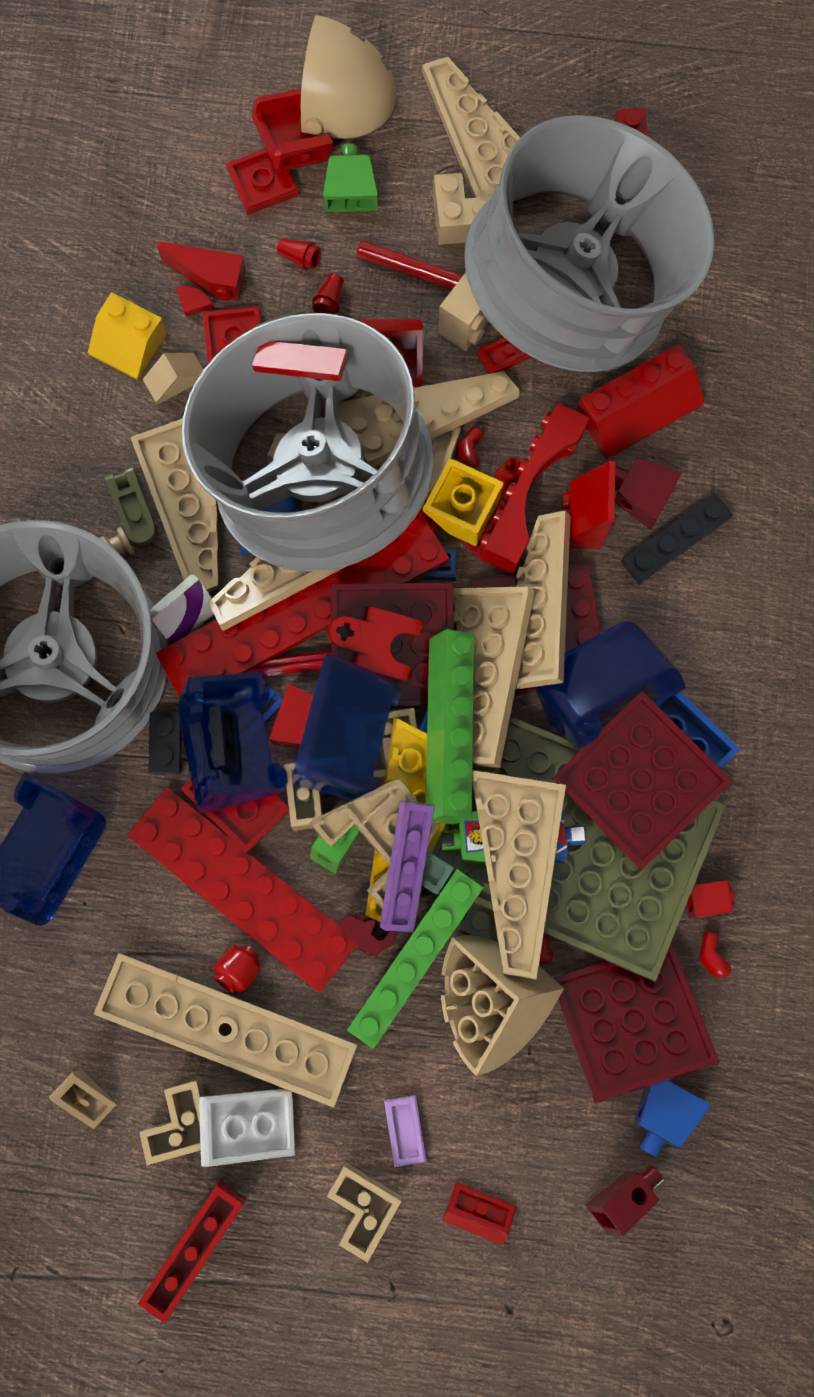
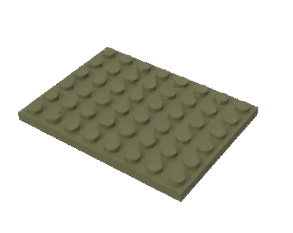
M510 716L500 768L473 766L472 770L555 783L551 778L583 746ZM472 782V812H473V811H477V807H476V800H475V794H474V788H473V782ZM565 793L562 808L565 827L583 825L585 844L567 846L568 859L554 864L544 934L655 982L726 805L713 800L656 857L640 870ZM459 823L454 825L446 824L443 831L460 830ZM440 835L432 854L454 867L453 874L459 868L484 885L474 903L493 911L486 866L464 864L462 862L461 849L442 850Z

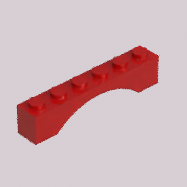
M557 403L553 413L549 411L546 413L541 424V428L544 431L541 436L535 435L530 445L529 451L533 452L530 459L524 458L517 471V475L520 478L517 484L511 482L504 497L508 500L505 508L499 506L492 521V523L496 524L493 532L487 531L481 541L480 548L484 549L482 561L514 575L530 539L525 518L527 494L536 479L547 468L559 460L574 454L590 417Z

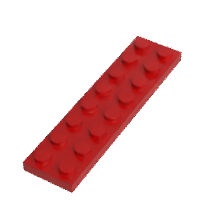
M166 787L127 834L129 838L319 993L358 946L341 927L252 855L246 854L230 837L168 787Z

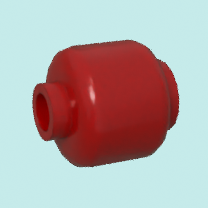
M231 945L213 965L216 974L213 977L214 980L229 993L245 991L261 972L257 961L259 955L248 945H244L242 948Z

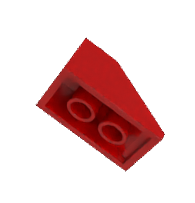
M608 461L571 481L567 492L562 493L561 509L566 510L570 515L569 548L601 550L614 522L615 461Z

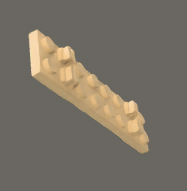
M121 953L117 955L94 1012L96 1016L333 1108L357 1044ZM223 1023H228L232 1028L228 1036H223L219 1031Z

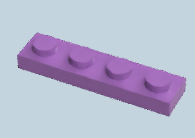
M400 801L380 928L385 931L414 932L434 806L430 804Z

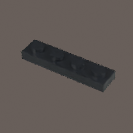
M713 493L624 557L621 563L638 585H640L730 520L733 514L718 495Z

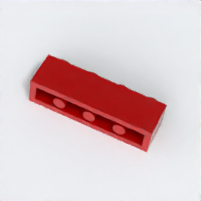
M220 1181L138 1302V1305L165 1324L247 1201V1198L223 1181Z

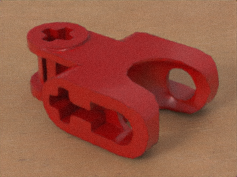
M368 606L365 621L348 616L335 618L327 628V635L332 644L356 652L352 667L400 680H410L411 668L408 665L397 662L392 657L390 644L397 635L402 633L420 635L423 632L424 623L418 619ZM344 623H346L347 630L351 631V636L344 637L342 641L340 640L341 634L336 633L337 627H343Z

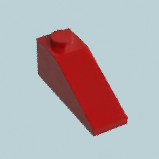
M158 241L159 254L165 264L219 300H240L246 272L243 255Z

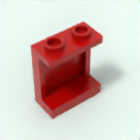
M292 89L273 95H263L255 99L252 119L277 172L323 163L329 160L333 146L330 135L319 136L301 132V89Z

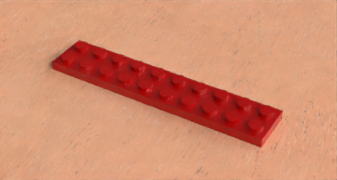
M419 511L410 525L393 542L374 555L346 566L224 631L216 619L155 654L180 700L186 707L234 681L249 670L259 667L268 660L325 631L331 622L330 584L412 583L448 563L449 557L422 512Z

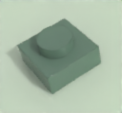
M427 852L421 886L439 896L455 868Z

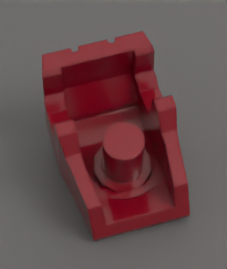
M349 913L338 921V925L368 956L374 955L378 957L381 951L393 945V940L397 934V931H389L385 938L379 939L372 932L376 920L362 913L358 917Z

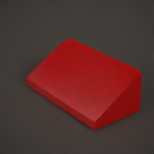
M456 1182L442 1220L502 1245L509 1236L517 1206Z

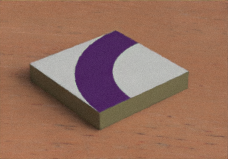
M191 574L150 609L151 620L166 641L172 644L196 631L214 615L208 603L212 598L200 580L194 574Z

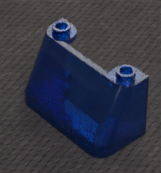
M624 621L565 653L563 683L537 686L534 689L549 723L580 749L599 736L602 728L601 720L598 716L600 711L648 684L651 685L657 695L667 698L686 689L680 672L647 634L636 624Z
M326 653L296 759L292 784L350 800L375 790L379 777H375L373 774L391 706L397 707L401 689L396 688L397 682L339 656Z
M261 672L188 677L178 701V712L195 803L199 813L212 812L282 793L287 786L288 777L285 768H281L278 762L272 763L261 712L265 701L269 699V688L267 683H263ZM221 705L234 711L236 714L240 772L229 774L214 768L210 757L212 740L208 729L210 707Z
M25 772L14 791L15 801L24 808L0 846V908L9 914L42 926L54 917L103 834L106 820L102 814Z

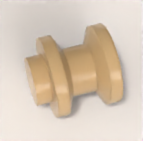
M121 527L117 528V536L111 539L105 536L99 537L115 549L119 555L124 552L130 555L135 554Z

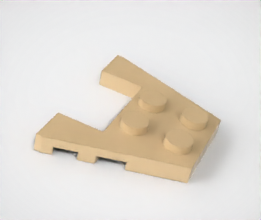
M396 779L313 819L309 824L329 846H332L355 825L390 866L400 801L419 802L404 783ZM435 822L431 824L428 844L438 828ZM389 869L367 890L382 909Z

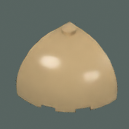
M315 15L304 62L301 88V132L319 136L329 134L331 138L338 139L355 138L377 130L389 119L395 107L397 95L392 72L387 70L381 61L382 55L367 39L363 42L357 36L350 33V27L319 15Z
M473 935L452 937L443 962L441 975L445 976V994L441 995L445 1023L450 1022L456 1039L453 1044L464 1063L475 1076L491 1072L514 1057L541 1028L564 990L540 966L538 967L537 980L504 974L499 942L485 937Z

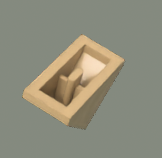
M163 353L145 375L143 381L158 405L194 386L204 369L194 353Z
M83 1070L72 1072L49 1096L53 1103L93 1129L117 1105Z

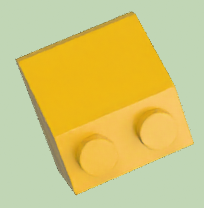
M111 292L96 316L88 355L139 380L167 335L163 320L152 312Z
M449 458L423 507V511L448 534L477 546L502 497L504 482Z

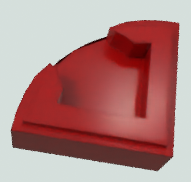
M191 286L176 287L186 317L213 309L210 299L201 290Z

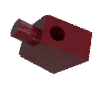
M640 458L635 459L629 472L615 465V485L620 487L615 497V504L652 530L682 473Z
M652 1165L648 1166L641 1174L638 1172H625L585 1206L605 1233L624 1236L658 1203L659 1199L653 1190L664 1179Z

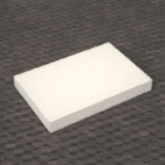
M274 1089L199 1097L201 1166L210 1167L295 1156L292 1091Z

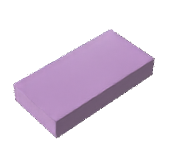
M416 1095L384 1100L394 1167L426 1162Z

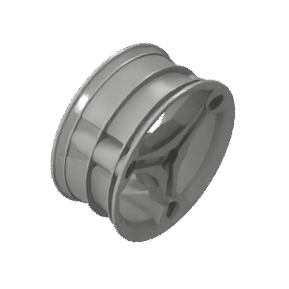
M584 115L564 116L542 122L533 127L515 143L503 165L500 184L494 191L492 198L479 210L468 230L464 251L465 270L471 291L480 309L494 328L515 347L529 356L554 367L578 372L608 371L626 365L644 353L656 339L664 320L674 307L688 299L701 285L709 271L713 258L714 230L710 211L699 187L683 165L659 143L638 130L613 120ZM535 193L569 195L584 200L592 218L582 225L571 222L557 223L547 228L542 235L517 233L512 222L513 201L522 196ZM597 223L607 229L603 236L593 230ZM613 233L621 236H633L642 249L654 280L655 296L653 303L638 309H624L620 307L613 291V286L618 277L617 258L610 246Z
M310 313L292 315L262 324L236 338L211 360L194 384L185 406L182 422V441L191 471L201 486L217 500L221 516L232 536L249 553L271 565L296 571H325L362 561L393 542L417 516L428 495L434 471V451L428 428L422 416L415 408L413 382L408 367L396 347L384 335L363 322L334 314ZM269 341L347 349L349 354L341 381L255 372L252 363L258 346ZM359 389L371 392L382 398L396 410L404 422L393 451L378 471L364 462L363 448L354 430L344 422L339 421V401L351 397ZM303 392L309 399L303 422L293 427L283 436L276 447L272 463L250 478L241 481L231 469L235 452L247 431L273 406ZM322 403H326L325 418H321ZM357 478H360V479H362V480H364V481H366V482L363 483V482L357 480ZM341 494H347L329 504L304 511L288 513L260 511L267 506L292 496L306 502H321Z
M46 520L11 522L0 525V587L16 577L38 571L46 580L38 613L23 620L11 632L6 641L3 658L0 659V677L7 675L8 679L0 682V697L20 691L23 695L34 701L58 703L77 695L101 707L96 717L95 726L74 738L47 746H25L0 739V762L12 768L39 774H61L83 770L102 763L119 753L136 739L149 723L150 712H156L167 682V674L155 653L167 647L168 642L151 620L150 609L154 604L144 592L135 573L119 553L106 542L85 530L60 522ZM64 565L63 571L60 574H56L57 569ZM93 577L99 578L112 586L127 600L136 614L140 627L142 650L137 670L130 673L117 687L112 685L96 670L98 657L95 640L89 630L78 619L74 618L75 586L84 584ZM57 586L63 587L60 612L54 611ZM47 649H51L52 654H46L48 658L44 659L42 657L43 652L48 653ZM91 679L112 693L106 702L85 688Z

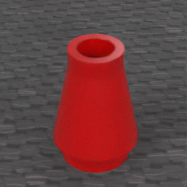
M281 238L277 245V254L287 258L304 270H314L321 258V248L316 246L315 242Z
M335 273L329 274L325 283L313 297L312 308L315 313L336 314L339 312L344 279L340 275Z

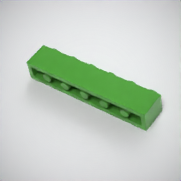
M445 629L429 639L426 804L434 806L432 822L454 825L472 819L474 634Z
M459 868L455 871L347 1031L372 1049L375 1048L472 906L484 885Z

